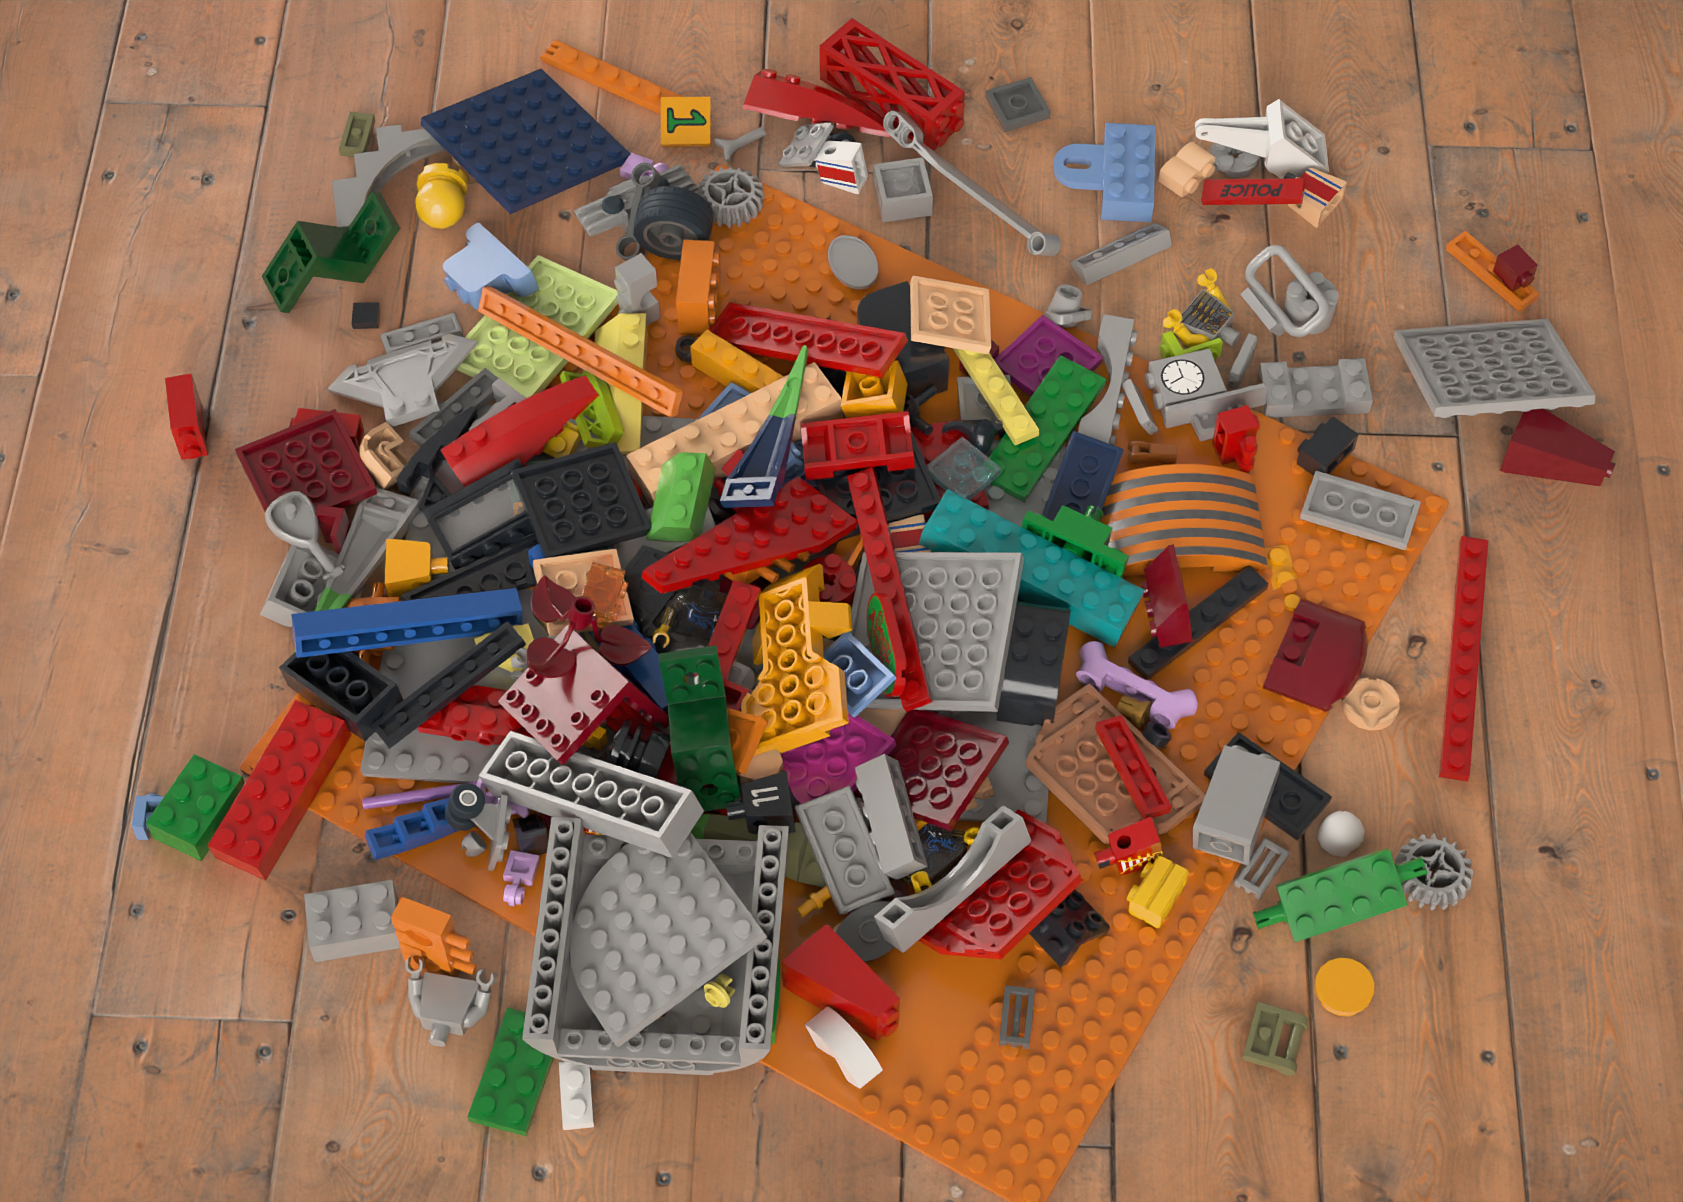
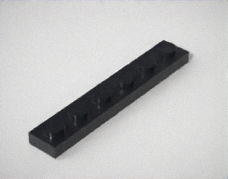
M1248 566L1189 611L1193 642L1160 648L1158 637H1154L1129 656L1128 663L1145 680H1149L1267 590L1269 583L1253 568Z
M507 621L372 723L373 730L390 749L514 655L517 650L526 646L524 639Z

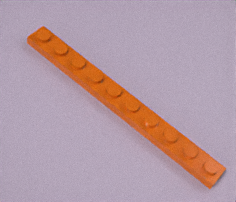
M491 286L483 287L478 311L663 414L669 417L677 416L683 394L682 390Z

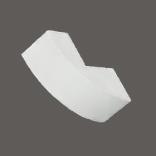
M827 1006L805 1024L817 1048L834 1057L847 1081L859 1089L883 1071L862 1038L830 1007Z

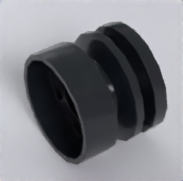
M625 719L623 725L615 732L605 758L606 762L657 778L670 743V735L654 729L649 738L644 740L642 739L643 725L639 724L635 735H631L628 733L632 721Z

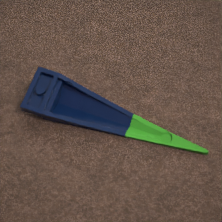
M806 345L802 347L789 377L761 429L726 479L720 498L724 508L775 505L779 489L783 488L808 356Z

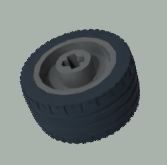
M675 186L652 188L643 194L639 202L634 221V237L641 247L656 256L665 259L681 260L683 240L710 241L713 227V209L705 198L688 189Z

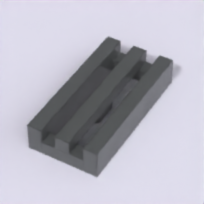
M1005 985L999 1046L1011 1044V1047L1017 1048V1045L1029 1049L1035 989ZM1010 994H1015L1016 1002L1011 1037L1006 1036ZM1022 995L1028 996L1024 1038L1018 1037Z

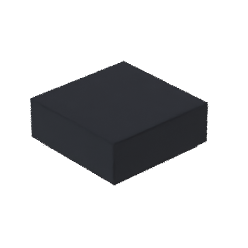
M379 302L353 303L351 322L353 329L379 328Z

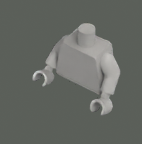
M411 957L406 960L405 969L411 974L408 977L409 1001L414 1016L420 1019L422 1027L431 1030L428 1040L430 1044L438 1047L446 1046L449 1033L464 1035L467 1028L473 1027L486 1015L492 993L490 985L497 982V972H492L489 982L484 978L486 968L478 971L477 981L424 972V975L420 976V971L425 967V960L422 957L419 958V969L411 967Z

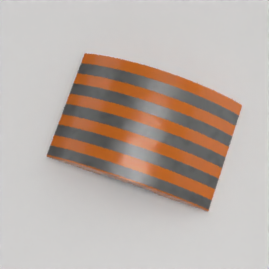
M1200 464L1160 465L1114 475L1102 508L1103 517L1099 522L1113 528L1108 546L1117 548L1124 554L1129 555L1124 576L1145 575L1144 569L1168 545L1172 544L1175 547L1179 568L1212 566V572L1243 571L1250 566L1254 570H1267L1268 565L1253 475L1231 468Z

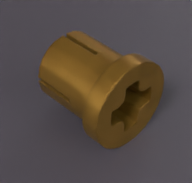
M1125 694L1120 699L1117 710L1127 720L1134 722L1135 726L1144 728L1149 720L1153 702L1148 700L1143 702Z

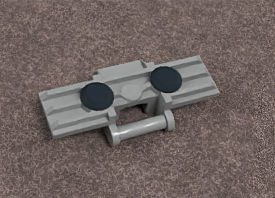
M682 164L659 173L661 179L658 187L675 186L693 192L698 190V187ZM648 175L640 176L639 183L646 184L652 177ZM632 179L609 188L607 196L574 210V214L589 237L618 225L626 234L636 185Z

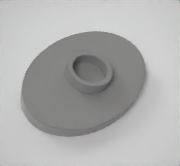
M842 235L830 243L828 248L829 266L840 282L850 288L859 290L867 289L876 282L878 262L874 252L864 241L854 236Z

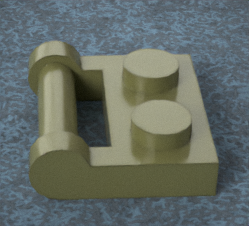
M1257 1002L1242 1060L1278 1070L1284 1075L1294 1076L1297 1070L1295 1062L1303 1030L1307 1029L1309 1018L1299 1013ZM1283 1023L1289 1024L1292 1027L1284 1058L1275 1056Z

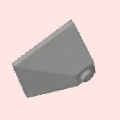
M291 544L259 615L281 625L292 627L291 614L315 611L328 583V580H324L323 577L328 573L309 548L304 549ZM322 547L334 564H336L339 554ZM366 582L361 586V588L356 592V594L352 598L361 597Z

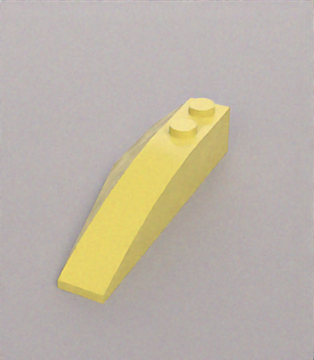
M620 313L596 330V344L646 371L648 340L646 313ZM606 382L624 429V433L617 445L621 455H628L641 448L643 402Z

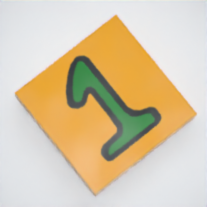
M661 97V147H711V98Z

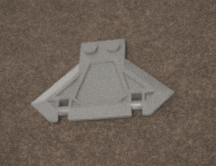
M447 334L441 336L442 341L433 344L431 340L369 359L367 360V365L358 367L357 364L350 365L327 390L334 394L384 408L386 421L391 427L428 416L432 412L440 411L436 391L478 345V342Z

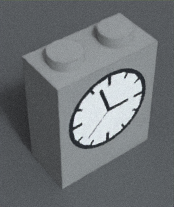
M1210 349L1149 362L1148 373H1145L1146 386L1148 389H1152L1154 406L1156 410L1160 409L1163 419L1167 406L1227 391Z

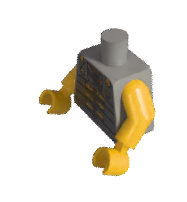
M1211 268L1205 270V275L1201 274L1197 279L1200 286H1207L1208 289H1202L1182 314L1177 309H1173L1167 313L1168 317L1163 320L1164 327L1174 328L1175 337L1180 339L1188 348L1217 338H1221L1222 341L1233 347L1241 333L1232 329L1234 313L1219 286L1214 285V282L1217 280V274Z

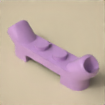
M1088 642L1080 649L1079 654L1083 665L1076 673L1077 679L1084 686L1087 684L1092 685L1099 693L1104 686H1107L1122 695L1126 694L1143 702L1145 700L1153 702L1149 716L1150 721L1157 722L1167 729H1172L1180 718L1193 716L1197 711V698L1192 690L1184 689L1169 693L1159 688L1153 681L1144 680L1134 675L1128 668L1119 667L1108 661L1104 646L1100 642Z

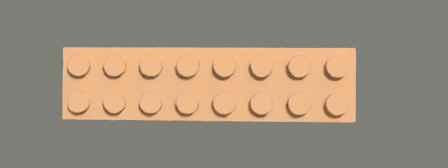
M815 362L805 367L792 441L794 442L802 439L800 423L843 418L842 399ZM789 375L626 455L629 472L651 507L654 505L663 463L679 452L706 453L716 468L713 483L718 478L726 477L727 475L721 468L738 449L744 452L747 451L773 408Z

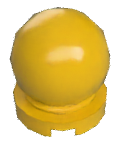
M434 163L425 166L424 171L417 176L418 193L415 199L417 215L431 228L446 229L457 224L463 216L466 208L464 196L468 190V179L461 169L457 172L448 168L446 163Z

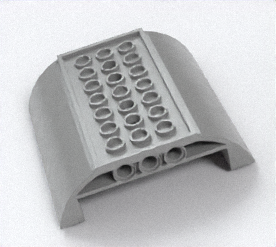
M552 817L522 1039L531 1047L556 1059L591 1067L592 1070L714 1076V1073L744 1068L763 1059L770 1052L789 826L759 825L757 841L696 839L767 938L709 980L715 982L720 974H725L732 978L733 981L729 986L735 989V993L730 997V1004L727 1007L712 1006L705 998L704 985H702L668 1010L664 1018L655 1020L617 1048L577 986L571 966L570 944L574 917L586 889L604 864L628 843L607 835L585 834L581 818Z

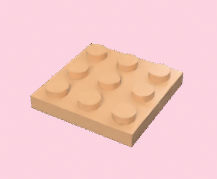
M913 276L910 282L911 341L989 354L991 349L989 289Z
M616 549L533 560L537 583L546 575L554 583L569 590L576 598L584 596L594 602L595 610L593 615L598 617V629H603L605 626L633 625L634 618ZM558 619L555 622L546 623L549 637L558 636L567 625L569 626L568 619L565 622H561ZM592 624L583 630L574 629L576 633L593 630Z

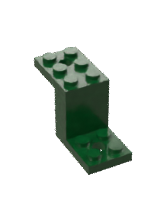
M372 191L348 228L297 221L262 274V278L280 312L289 313L313 277L364 283L401 228L381 192Z
M717 645L658 654L668 703L671 753L678 786L692 790L704 812L726 809V803L741 801V794L733 757L729 709ZM691 672L698 674V676L692 678L685 675ZM705 784H714V785H715V786L712 787V788H704V787H702V786L705 785Z

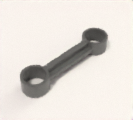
M649 163L638 164L631 174L632 181L636 185L626 235L620 238L616 245L618 256L625 262L640 253L645 255V249L638 244L634 237V221L643 194L652 188L658 187L661 179L659 172ZM645 171H653L649 182L646 184L639 183L640 176ZM636 242V252L631 256H624L626 246Z

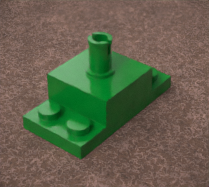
M1062 505L1054 521L1047 519L1042 514L1027 511L1023 518L1022 528L1123 579L1129 555L1124 554L1117 548L1108 546L1113 528L1099 522L1103 517V512L1100 508H1097L1093 515L1092 512L1095 506H1088L1083 515Z

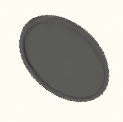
M879 901L859 907L841 922L836 931V934L864 962L876 960L894 948L893 945L884 940L874 917L890 902Z

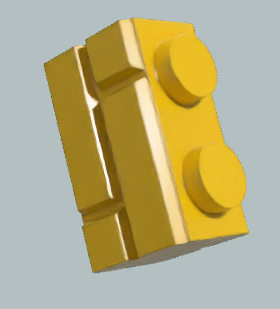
M1158 856L1153 864L1148 862L1141 874V878H1143L1140 886L1134 885L1128 894L1127 900L1130 901L1128 912L1141 920H1145L1146 923L1160 928L1187 883L1188 870L1178 864H1173L1172 861L1162 856Z

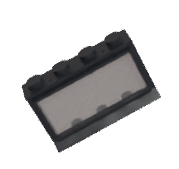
M519 458L422 510L455 570L520 541L525 536L533 533L511 474V470L523 467Z

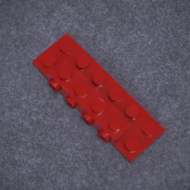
M479 685L470 687L417 728L420 733L450 737L455 741H476L485 746H491L492 744L501 745L510 731L534 738L498 702L508 690Z

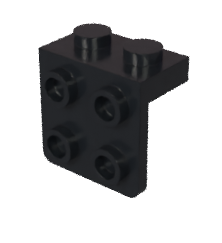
M1074 889L1029 934L1061 968L1070 962L1082 944L1106 934L1110 926L1102 915L1096 912L1084 899L1083 895Z

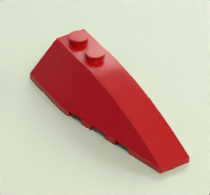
M763 69L754 75L743 103V109L798 121V118H810L812 124L833 122L834 126L839 129H853V126H856L858 131L862 133L892 137L884 128V118L856 101L830 89L801 81V77L788 74L786 77L777 75V71L771 69Z
M586 375L561 383L532 395L490 417L442 448L441 452L464 487L519 458L523 467H526L525 463L534 454L538 456L545 449L544 445L553 436L557 437L564 431V425L570 419H576L599 394Z

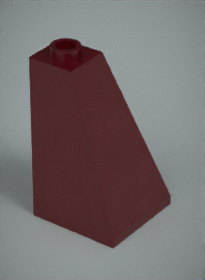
M1543 408L1531 409L1530 411L1523 412L1510 440L1500 471L1601 486L1604 477L1610 478L1616 463L1611 462L1615 451Z

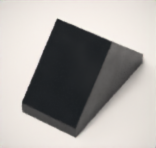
M541 813L530 814L526 818L518 817L512 819L520 852L534 855L546 854L548 837Z

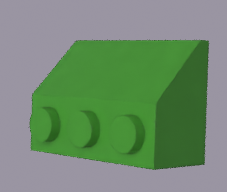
M679 452L663 463L650 518L652 528L647 533V540L690 542L702 535L716 470L706 453Z

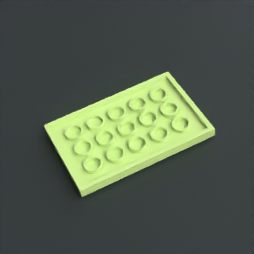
M539 255L528 266L535 277L539 289L526 297H520L513 292L506 294L587 339L618 304L616 300L617 290ZM484 315L465 337L477 341L478 345L456 370L474 378L486 368L524 397L528 398L544 391L568 361Z

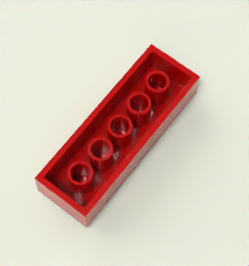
M298 700L294 701L208 844L216 859L266 881L352 736L344 720Z

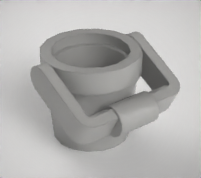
M1060 285L1044 316L1058 326L1073 327L1080 321L1092 319V309L1080 306L1082 292L1077 287Z

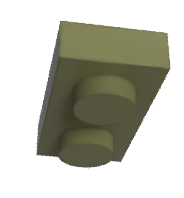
M349 113L339 147L340 156L354 157V154L367 152L375 124L374 114Z

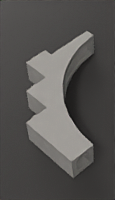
M401 124L376 128L379 151L354 154L357 177L332 181L337 226L348 228L371 192H380L388 181L402 169L422 158L446 150L425 129L402 132Z

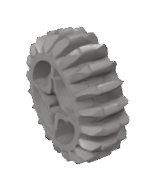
M732 166L726 170L720 167L718 172L711 170L710 176L704 175L702 182H699L697 194L708 201L713 209V223L717 222L719 227L727 224L730 229L732 224H736L740 228L741 222L749 224L751 218L756 219L758 212H761L763 208L764 193L762 183L759 182L757 176H752L750 170L743 172L742 167L737 170L733 169Z
M1435 833L1431 835L1429 840L1422 834L1419 836L1418 841L1412 837L1408 845L1404 844L1394 860L1396 865L1422 857L1425 863L1424 868L1427 869V875L1403 882L1402 889L1404 894L1409 893V903L1416 899L1419 901V908L1423 907L1424 904H1429L1431 911H1433L1437 904L1444 910L1448 907V904L1455 906L1459 899H1464L1467 891L1471 888V879L1474 875L1473 870L1470 869L1472 865L1471 859H1465L1466 850L1458 851L1457 842L1447 843V836L1443 837L1442 841L1437 840ZM1436 865L1434 876L1430 879L1433 866Z

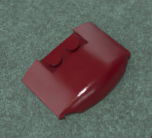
M1301 598L1278 652L1273 659L1263 689L1325 712L1330 711L1333 707L1331 704L1340 699L1344 700L1348 696L1362 673L1368 648L1365 622Z

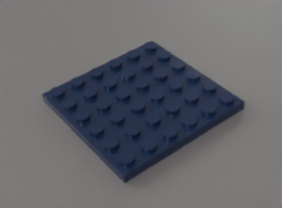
M538 69L421 117V126L509 214H513L620 167L631 155L543 69Z

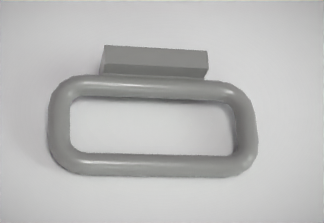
M1268 246L1248 264L1245 278L1251 289L1249 287L1241 293V296L1271 332L1279 337L1285 331L1294 337H1304L1315 330L1326 319L1329 313V302L1326 296L1283 246ZM1273 255H1278L1319 305L1317 314L1302 327H1296L1256 278V270Z

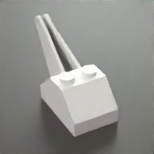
M1280 99L1267 106L1265 117L1203 118L1195 123V132L1198 139L1215 142L1265 157L1266 169L1280 179H1283L1288 172L1300 178L1308 168H1313L1326 174L1329 173L1325 134Z

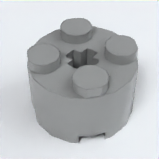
M1312 272L1308 276L1326 296L1329 302V313L1326 319L1310 333L1313 335L1324 332L1331 326L1339 296L1334 284L1324 278L1322 273ZM1296 278L1288 285L1283 312L1296 327H1302L1317 314L1319 305Z

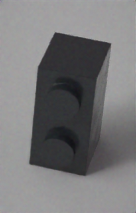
M1332 417L1327 423L1322 422L1316 428L1314 435L1309 440H1303L1297 449L1299 453L1297 465L1313 476L1315 471L1330 474L1355 449L1359 434L1335 417Z

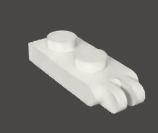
M566 1061L559 1062L563 1130L594 1127L590 1067Z

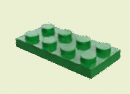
M507 1008L467 1118L468 1121L527 1137L554 1057L538 1051L522 1039L526 1012Z

